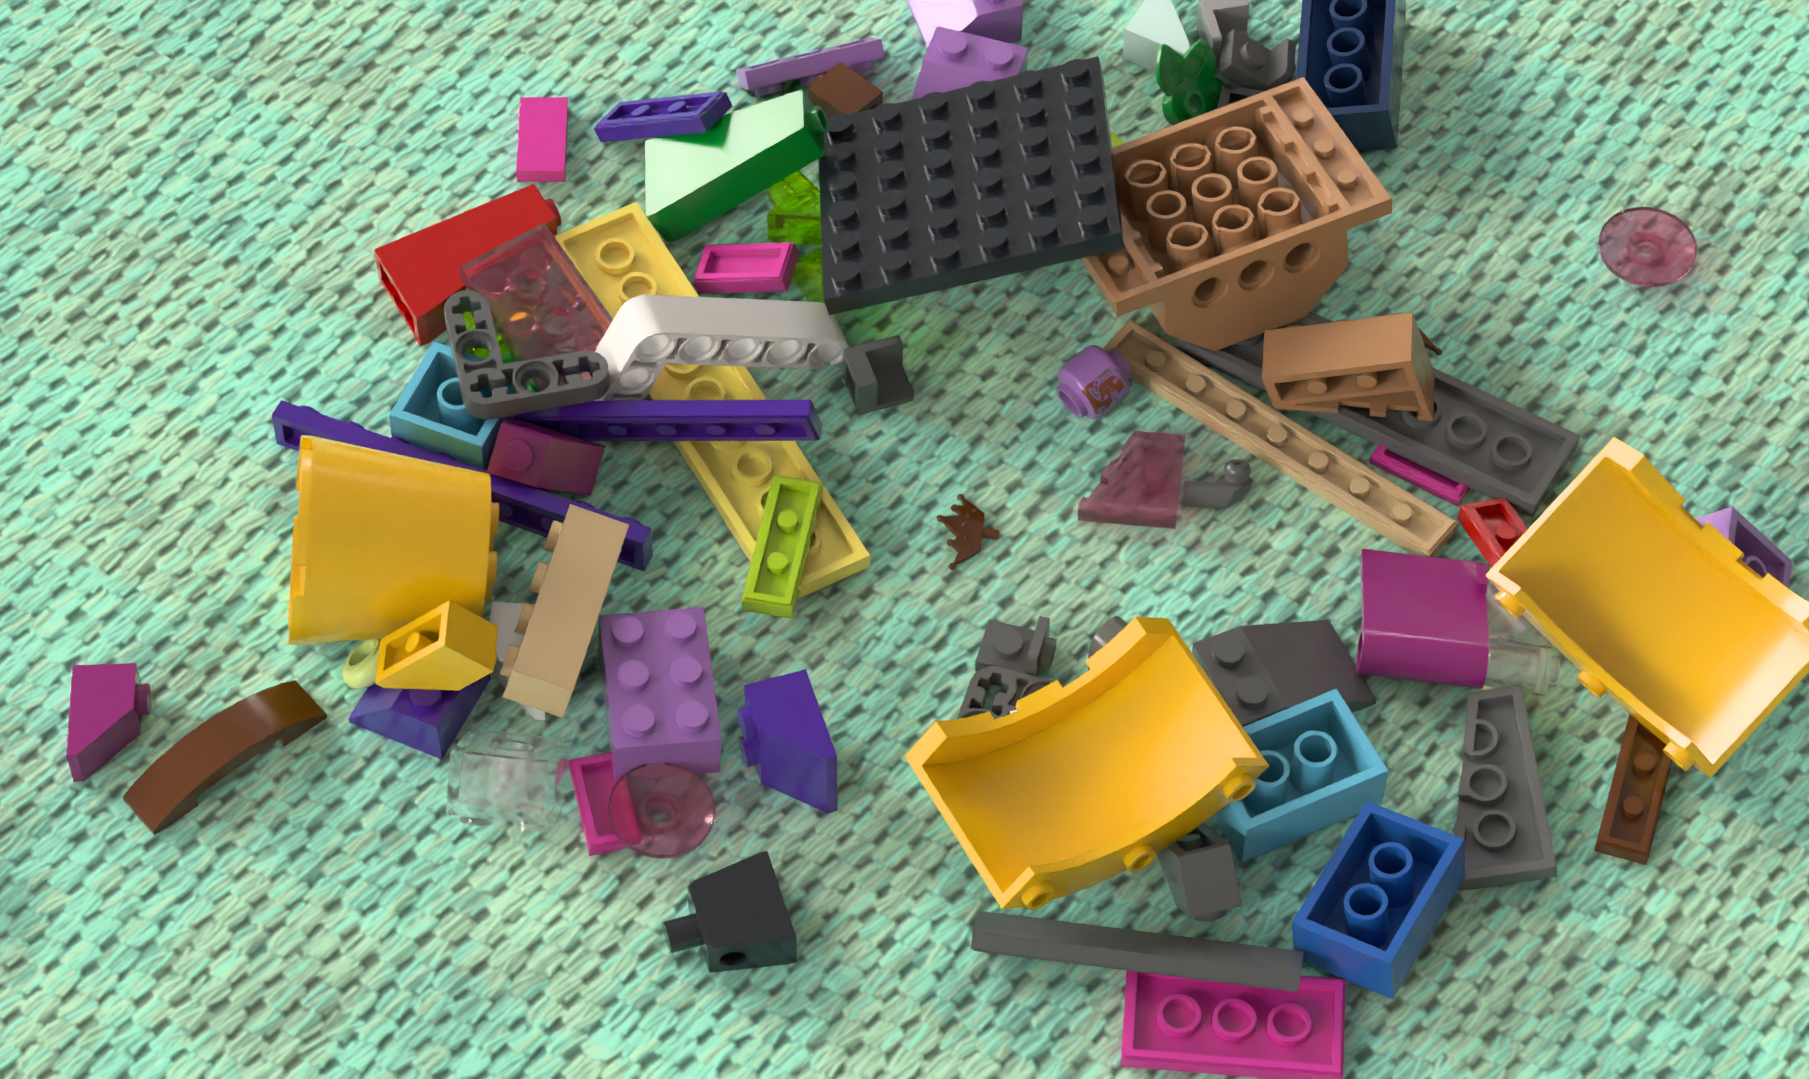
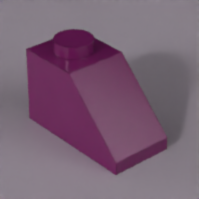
M508 416L500 425L487 473L536 488L591 495L606 446Z
M136 663L72 665L66 757L73 782L88 779L140 735L141 716L151 714V689L149 683H141Z

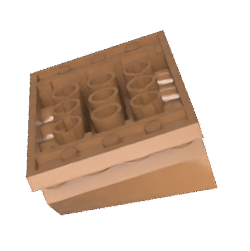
M1302 77L1113 147L1125 249L1085 257L1080 260L1117 317L1149 306L1167 335L1218 351L1263 334L1265 330H1273L1305 318L1349 266L1347 230L1391 214L1392 198L1311 86Z

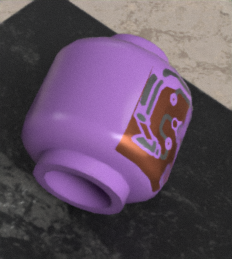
M1097 345L1087 346L1059 369L1058 382L1060 385L1056 387V393L1061 402L1077 418L1080 419L1086 415L1091 419H1100L1129 395L1130 382L1127 374L1131 371V367L1123 355L1114 348L1107 352Z

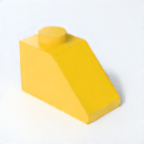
M449 600L381 638L375 684L382 688L459 691L494 672L497 660L498 626Z

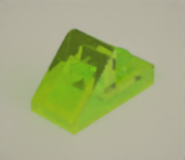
M800 170L767 188L768 197L775 206L767 214L768 241L822 246L820 190Z

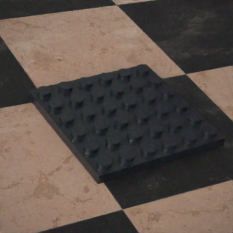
M1099 56L1084 60L1074 59L1063 65L1037 71L1027 70L1016 76L990 82L979 81L968 87L943 93L932 92L921 98L895 104L885 103L874 109L852 114H837L827 119L829 131L827 134H824L825 155L818 160L824 302L829 315L1125 249L1104 77Z

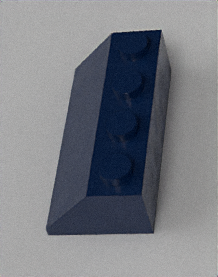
M1302 0L1296 80L1302 77L1305 78L1357 151L1397 148L1406 1Z

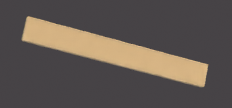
M1129 320L1104 346L1103 349L1107 352L1111 348L1116 349L1127 360L1131 367V371L1127 374L1128 377L1411 554L1434 557L1457 531V521L1134 321Z

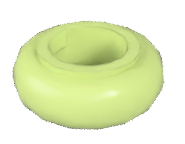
M381 639L364 640L349 654L343 665L342 677L350 688L365 689L375 684Z

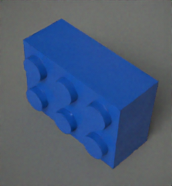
M1366 800L1292 921L1294 950L1304 951L1303 962L1393 999L1466 876L1464 839Z

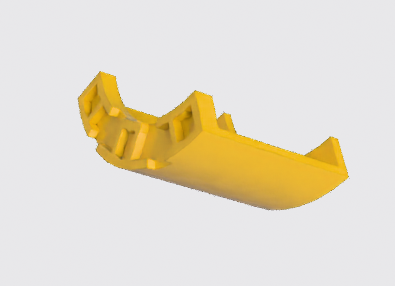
M1613 437L1485 576L1499 590L1498 594L1494 597L1499 605L1516 619L1523 615L1565 657L1582 672L1576 678L1588 691L1599 699L1605 693L1666 744L1663 751L1683 770L1688 771L1693 765L1711 778L1809 673V602L1788 589L1769 573L1762 578L1741 560L1744 557V553L1709 522H1706L1704 525L1700 524L1681 506L1686 500L1643 454Z
M1135 617L1110 642L1085 661L1090 670L1065 687H1062L1059 681L1056 680L1040 690L1017 700L1016 712L994 719L990 711L967 718L936 721L905 755V758L1001 909L1026 906L1028 910H1035L1044 906L1050 900L1091 887L1127 869L1131 873L1144 869L1154 861L1158 852L1190 833L1228 803L1237 802L1248 796L1256 787L1254 780L1269 767L1258 748L1168 618Z

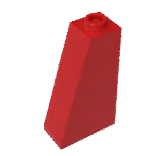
M531 184L374 249L378 278L420 347L430 343L446 331L444 305L447 299L454 293L472 290L481 293L488 299L551 252L549 238L557 235V227L562 224L559 211L551 198L545 200L535 184ZM464 312V313H461V314H462L463 316H466V315H467L468 313H470V312Z

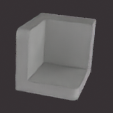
M1199 0L1197 30L1200 40L1204 39L1212 48L1216 57L1217 68L1220 67L1222 38L1226 34L1236 29L1249 37L1247 25L1250 4L1248 0Z

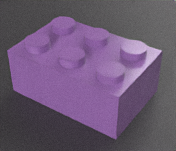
M704 607L599 615L598 653L614 782H616V776L627 777L628 781L720 772L722 738Z

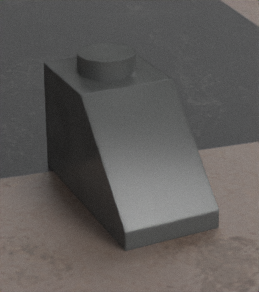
M1202 823L1190 833L1157 853L1175 904L1190 919L1212 921L1224 917L1227 909L1242 906L1230 843L1205 823Z

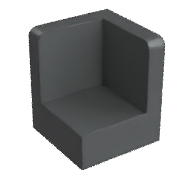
M895 335L843 349V379L858 415L913 401L914 392L903 368V343L900 336Z

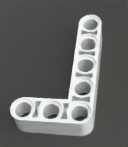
M640 295L623 304L595 350L608 363L609 388L606 394L594 401L645 400L666 364L820 369L825 367L824 363L826 362L834 365L843 361V349L849 348V345L836 315H829L825 303ZM583 372L581 374L583 380L593 379L589 375V372Z

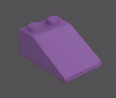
M937 26L924 56L912 99L921 98L932 92L943 93L968 87L979 81L990 82L1016 76L1023 71H1027L1028 48Z

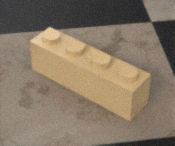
M572 504L569 506L564 523L553 520L543 550L553 553L550 563L538 562L529 591L538 593L536 603L532 605L524 602L514 631L524 635L520 647L512 644L509 645L499 673L509 677L503 698L561 718L564 717L629 524Z

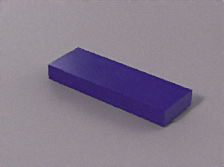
M722 91L619 102L596 124L594 130L600 142L707 132L733 106L727 93Z

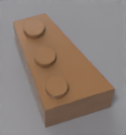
M1413 312L1403 314L1391 313L1379 317L1354 320L1343 319L1330 323L1306 326H1288L1282 329L1264 331L1262 381L1274 409L1338 414V406L1370 408V416L1386 417V409L1418 412L1417 420L1433 421L1435 372Z

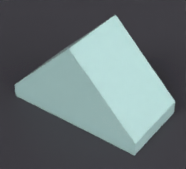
M1144 0L1124 29L1122 58L1156 72L1157 53L1160 45L1166 44L1181 56H1184L1191 47L1171 0Z

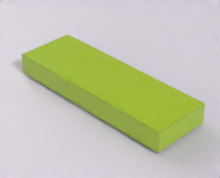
M773 475L741 600L742 611L793 619L823 496V483Z

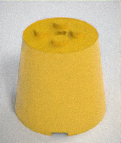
M301 435L296 491H299L298 516H294L288 645L300 646L381 639L449 600L483 618L485 602H491L492 586L496 581L497 551H493L494 534H497L499 503L491 502L490 474L325 438Z

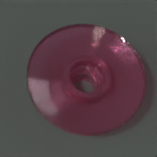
M1634 207L1616 213L1602 227L1598 241L1599 254L1606 267L1620 279L1643 287H1662L1681 280L1692 269L1697 255L1696 240L1690 228L1675 215L1652 207Z
M668 762L646 763L629 770L616 782L609 796L608 818L615 835L631 850L652 858H674L693 851L708 837L714 824L715 802L706 783L693 771ZM662 814L667 816L670 821L657 822L651 818Z

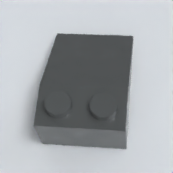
M1329 620L1238 626L1193 643L1192 654L1242 727L1336 688L1352 713L1376 704V698L1363 676L1356 674V665Z

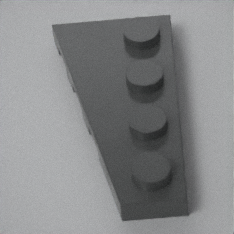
M1521 684L1469 692L1463 744L1462 774L1460 776L1457 822L1455 823L1454 831L1455 836L1464 839L1466 876L1458 890H1473L1557 877L1556 860Z

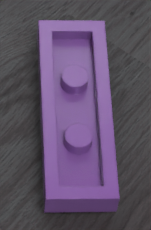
M869 37L736 69L740 88L754 89L755 96H762L782 91L781 82L799 78L801 85L811 84L818 75L826 74L827 71H830L840 62L856 73L873 69L872 60L885 58L882 40Z

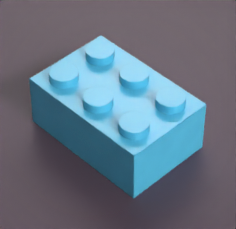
M1336 688L1243 727L1269 767L1254 780L1256 787L1248 796L1237 802L1228 803L1214 814L1213 817L1240 862L1243 863L1357 815L1366 800L1381 805L1389 770Z

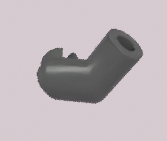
M1240 459L1229 460L1225 463L1224 475L1220 476L1214 483L1185 481L1183 506L1215 509L1230 507L1250 490L1253 480L1249 477L1251 473L1249 463Z

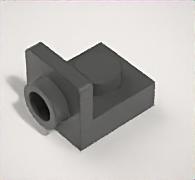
M1233 29L1222 38L1219 74L1243 88L1267 91L1289 83L1296 70V43L1287 38L1272 50H1269L1259 42Z
M1040 616L1035 630L989 619L975 661V671L988 666H997L1038 677L1041 668L1050 669L1057 645V639L1049 637L1050 618Z

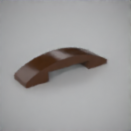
M296 680L259 691L222 710L174 744L134 782L124 794L123 801L155 836L198 806L197 795L278 740L285 747L325 720L327 714Z

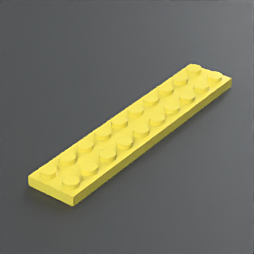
M637 202L549 238L550 251L604 335L619 309L625 302L634 297L648 294L699 297ZM666 364L645 398L646 400H767L745 366ZM673 441L750 563L773 475L821 482L795 441ZM824 485L821 505L798 599L870 567V554Z

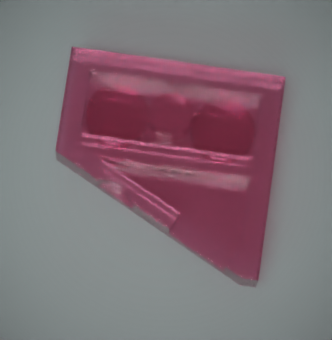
M1134 431L1123 445L1121 455L1117 459L1112 460L1101 473L1100 483L1088 498L1083 496L1078 504V521L1176 529L1185 435Z

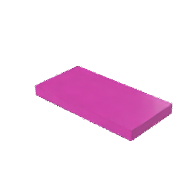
M1126 970L1120 1067L1269 1079H1343L1346 979L1301 976L1299 991L1293 992Z

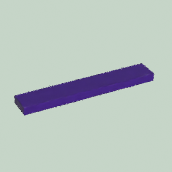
M811 400L591 401L514 415L516 419L588 441L820 440L822 429L821 420Z

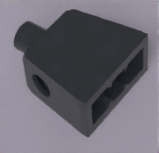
M768 851L757 853L691 882L687 886L690 915L662 922L669 952L674 953L701 946L710 973L787 965L797 962L796 934Z

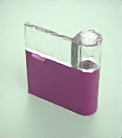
M1362 549L1360 556L1362 622L1356 653V674L1486 690L1521 684L1523 694L1545 696L1548 686H1557L1560 674V656L1552 655L1551 642L1523 615L1516 619L1494 599L1499 590L1485 576L1491 569L1488 563Z

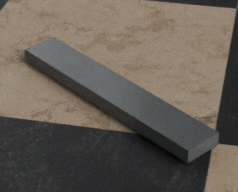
M986 911L979 912L972 931L971 949L978 952L1293 992L1299 991L1304 951Z

